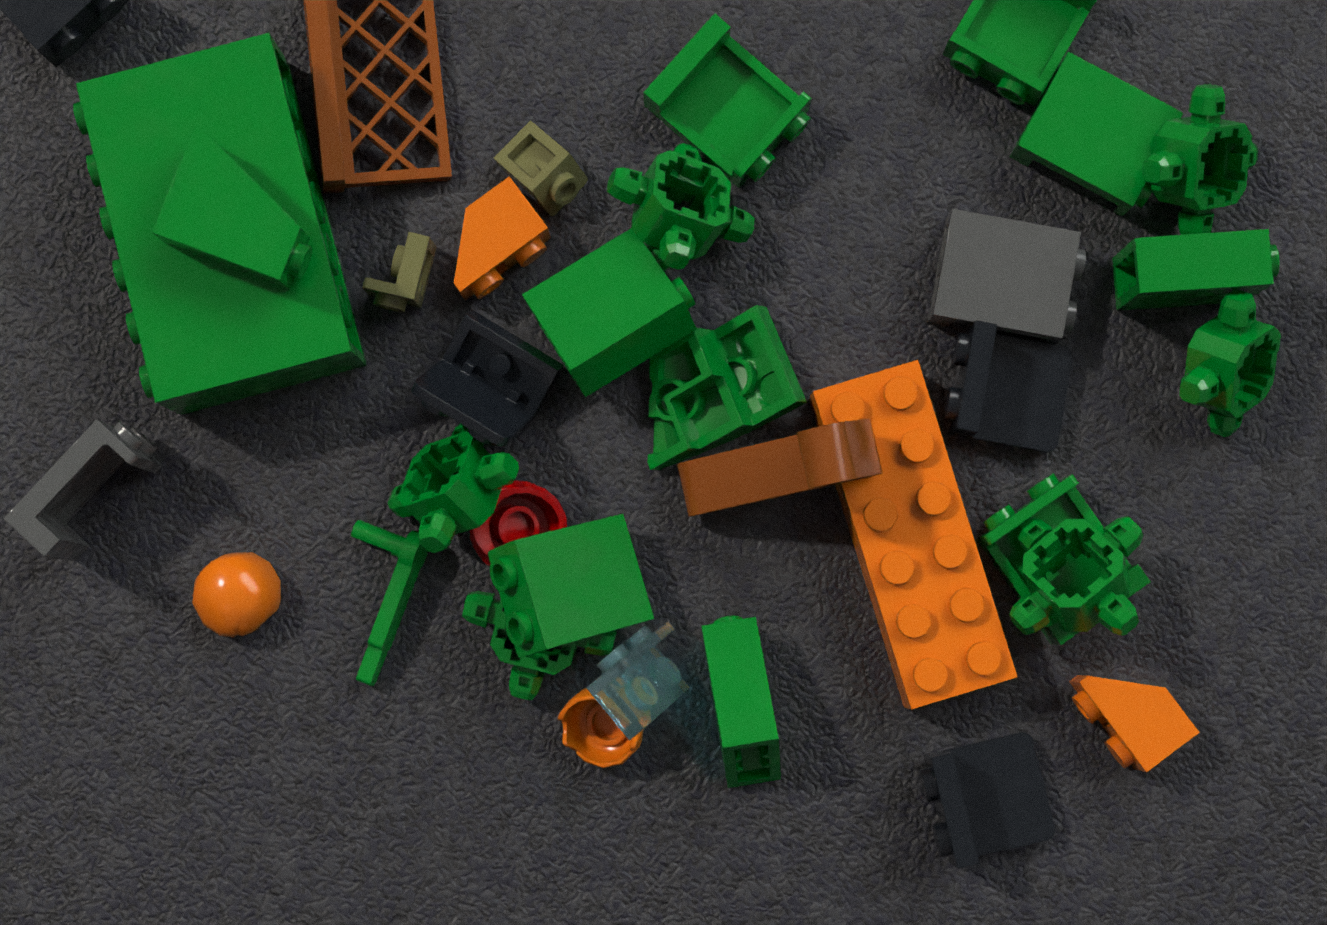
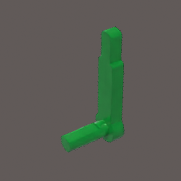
M357 520L353 526L351 537L390 551L391 555L398 557L356 676L357 681L374 686L387 652L392 646L428 551L419 544V532L415 530L404 537L365 521Z

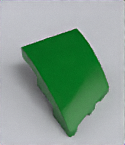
M755 305L715 330L696 327L695 331L650 358L649 378L652 381L653 388L652 394L649 397V418L654 419L653 453L648 454L647 459L650 470H660L702 454L745 435L807 403L767 307Z

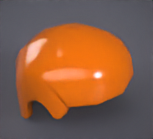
M253 552L228 553L214 559L200 571L194 582L192 604L203 625L219 636H245L254 632L278 610L281 603L280 578L269 561Z
M607 684L584 688L566 703L558 716V720L562 721L563 745L574 750L584 762L601 768L624 764L640 747L644 726L640 708L625 691Z

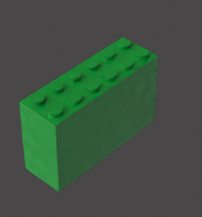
M270 33L76 83L80 102L73 104L74 116L82 135H89L93 154L86 156L87 168L96 188L102 187L106 206L99 208L100 220L107 238L115 240L119 259L112 261L113 272L120 291L128 292L132 312L126 313V324L134 345L141 344L146 365L139 366V376L143 390L148 398L154 397L155 403L179 415L367 366L289 62ZM194 127L204 130L310 237L308 246H311L313 250L309 266L301 279L294 278L290 290L166 244L152 233Z

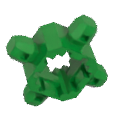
M1211 84L1196 85L1191 93L1188 109L1189 113H1192L1191 117L1166 120L1156 135L1154 154L1143 164L1142 177L1147 183L1151 184V190L1158 201L1182 206V209L1178 210V229L1180 235L1210 233L1214 218V212L1211 209L1237 204L1246 190L1248 170L1257 163L1258 147L1251 141L1252 135L1246 124L1221 119V115L1225 114V94L1222 86Z
M681 143L673 151L669 150L658 154L644 176H642L640 171L618 167L614 168L609 177L607 192L613 198L628 205L634 203L631 229L643 243L660 249V255L666 266L677 270L684 269L690 260L706 255L718 236L719 238L742 243L747 242L754 230L755 218L750 213L733 205L729 207L731 189L729 179L720 168L702 162L698 149L689 144ZM682 200L689 202L688 208L682 207L680 211L673 209L674 202L679 204Z
M1232 290L1226 294L1220 303L1218 315L1196 329L1187 348L1185 376L1181 379L1179 396L1181 399L1193 405L1207 408V423L1211 432L1223 437H1229L1235 433L1241 426L1244 413L1266 398L1274 382L1277 353L1281 339V333L1275 326L1256 320V303L1252 294L1241 290Z
M460 423L455 427L450 437L425 445L412 458L403 484L396 486L392 490L387 503L389 509L397 516L402 518L414 516L421 523L418 533L419 544L428 552L436 553L449 547L454 535L480 527L494 513L501 489L513 483L517 477L519 465L509 453L489 454L484 449V443L472 437L468 428Z
M1125 516L1117 518L1104 527V534H1101L1086 519H1065L1054 529L1038 518L1030 517L1018 526L1016 533L1020 545L1026 551L1023 556L1022 572L1030 595L1024 594L1013 605L1009 616L1014 625L1023 634L1028 635L1036 633L1050 623L1048 617L1052 616L1067 632H1088L1100 622L1114 634L1121 636L1128 634L1137 626L1139 619L1135 606L1127 599L1130 592V577L1124 556L1128 557L1140 545L1143 539V533L1139 525L1130 517ZM1069 553L1075 559L1082 553L1088 559L1093 556L1108 574L1106 580L1099 577L1088 586V595L1084 598L1078 593L1071 598L1065 593L1060 595L1055 587L1047 581L1045 573L1048 571L1052 574L1056 573L1067 563L1065 556Z
M482 591L468 593L462 612V617L469 623L484 628L488 626V623L495 625L490 646L500 662L516 665L511 669L509 680L510 694L525 700H533L538 694L545 673L555 675L571 665L578 646L584 647V653L609 655L612 653L617 630L562 645L561 650L554 648L553 652L544 650L519 658L515 646L510 641L506 632V615L502 601L495 599L494 593Z

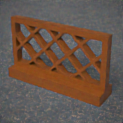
M303 0L323 194L344 192L345 188L447 181L452 179L433 0H421L422 4L409 19L387 0H371L373 2L356 22L338 8L337 0ZM379 7L402 25L385 46L362 28ZM422 15L424 31L415 24ZM339 21L349 29L342 38ZM408 31L425 44L427 56L415 70L391 52ZM355 35L378 52L377 56L361 74L343 60L342 55L343 48ZM384 59L408 77L391 98L368 80V77ZM427 67L429 68L430 83L420 76ZM344 72L354 80L347 90ZM413 83L432 97L433 107L420 122L397 104ZM361 86L384 105L367 125H364L348 111V100ZM390 110L413 128V131L396 150L373 132L374 128ZM433 118L436 135L426 128ZM350 125L360 132L353 142H351ZM420 134L437 148L439 167L417 168L403 157L402 154ZM366 138L389 156V159L378 171L355 173L353 153ZM395 162L404 168L403 170H389Z

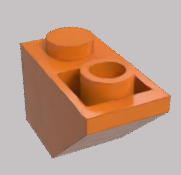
M510 176L465 208L454 285L464 300H467L474 294L478 299L490 294L504 281L501 276L502 273L516 263H519L521 267L529 265L547 250L544 243L551 238L549 229Z
M1077 675L1069 681L1077 692L1072 697L1075 706L1091 724L1097 720L1111 737L1105 741L1106 747L1125 769L1132 765L1135 770L1148 772L1200 733L1165 687L1085 675Z

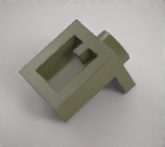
M531 120L493 158L500 168L528 191L550 216H554L564 205L570 203L588 181L587 176L571 154Z
M408 232L405 246H397L391 266V276L397 277L396 284L367 277L364 278L362 289L369 296L375 297L373 305L400 313H405L406 305L422 308L437 248L429 236Z

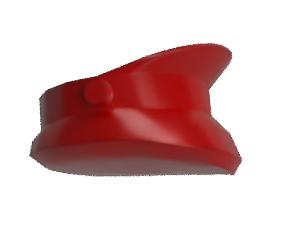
M514 480L512 484L501 489L494 513L480 527L470 530V539L478 556L490 566L489 550L516 539L566 528L567 516L559 500L547 489L531 482Z

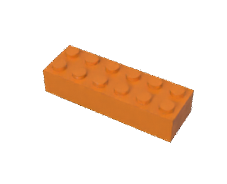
M915 360L813 391L809 397V402L817 427L845 421L871 419L882 474L835 484L904 708L912 710L1017 678L1018 676L919 361Z

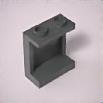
M952 209L945 219L927 323L948 327L952 322L972 325L975 320L997 324V330L1043 338L1045 343H1058L1063 339L1064 333L1071 334L1076 319L1077 302L1069 300L1073 280H1081L1085 267L1086 249L1079 248L1081 232Z
M96 419L3 519L44 557L76 561L90 545L67 523L125 461L131 466L156 474L163 466L152 456L158 448L134 427L130 429L120 421L113 426Z

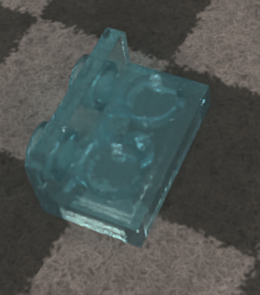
M668 621L653 633L645 625L626 642L613 650L597 664L603 674L587 687V690L629 740L641 732L690 688L681 677L677 666L670 659L664 657L656 647L659 642L675 630Z

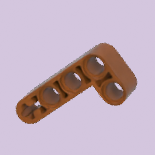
M871 419L819 426L799 431L797 435L677 464L688 517L882 474Z

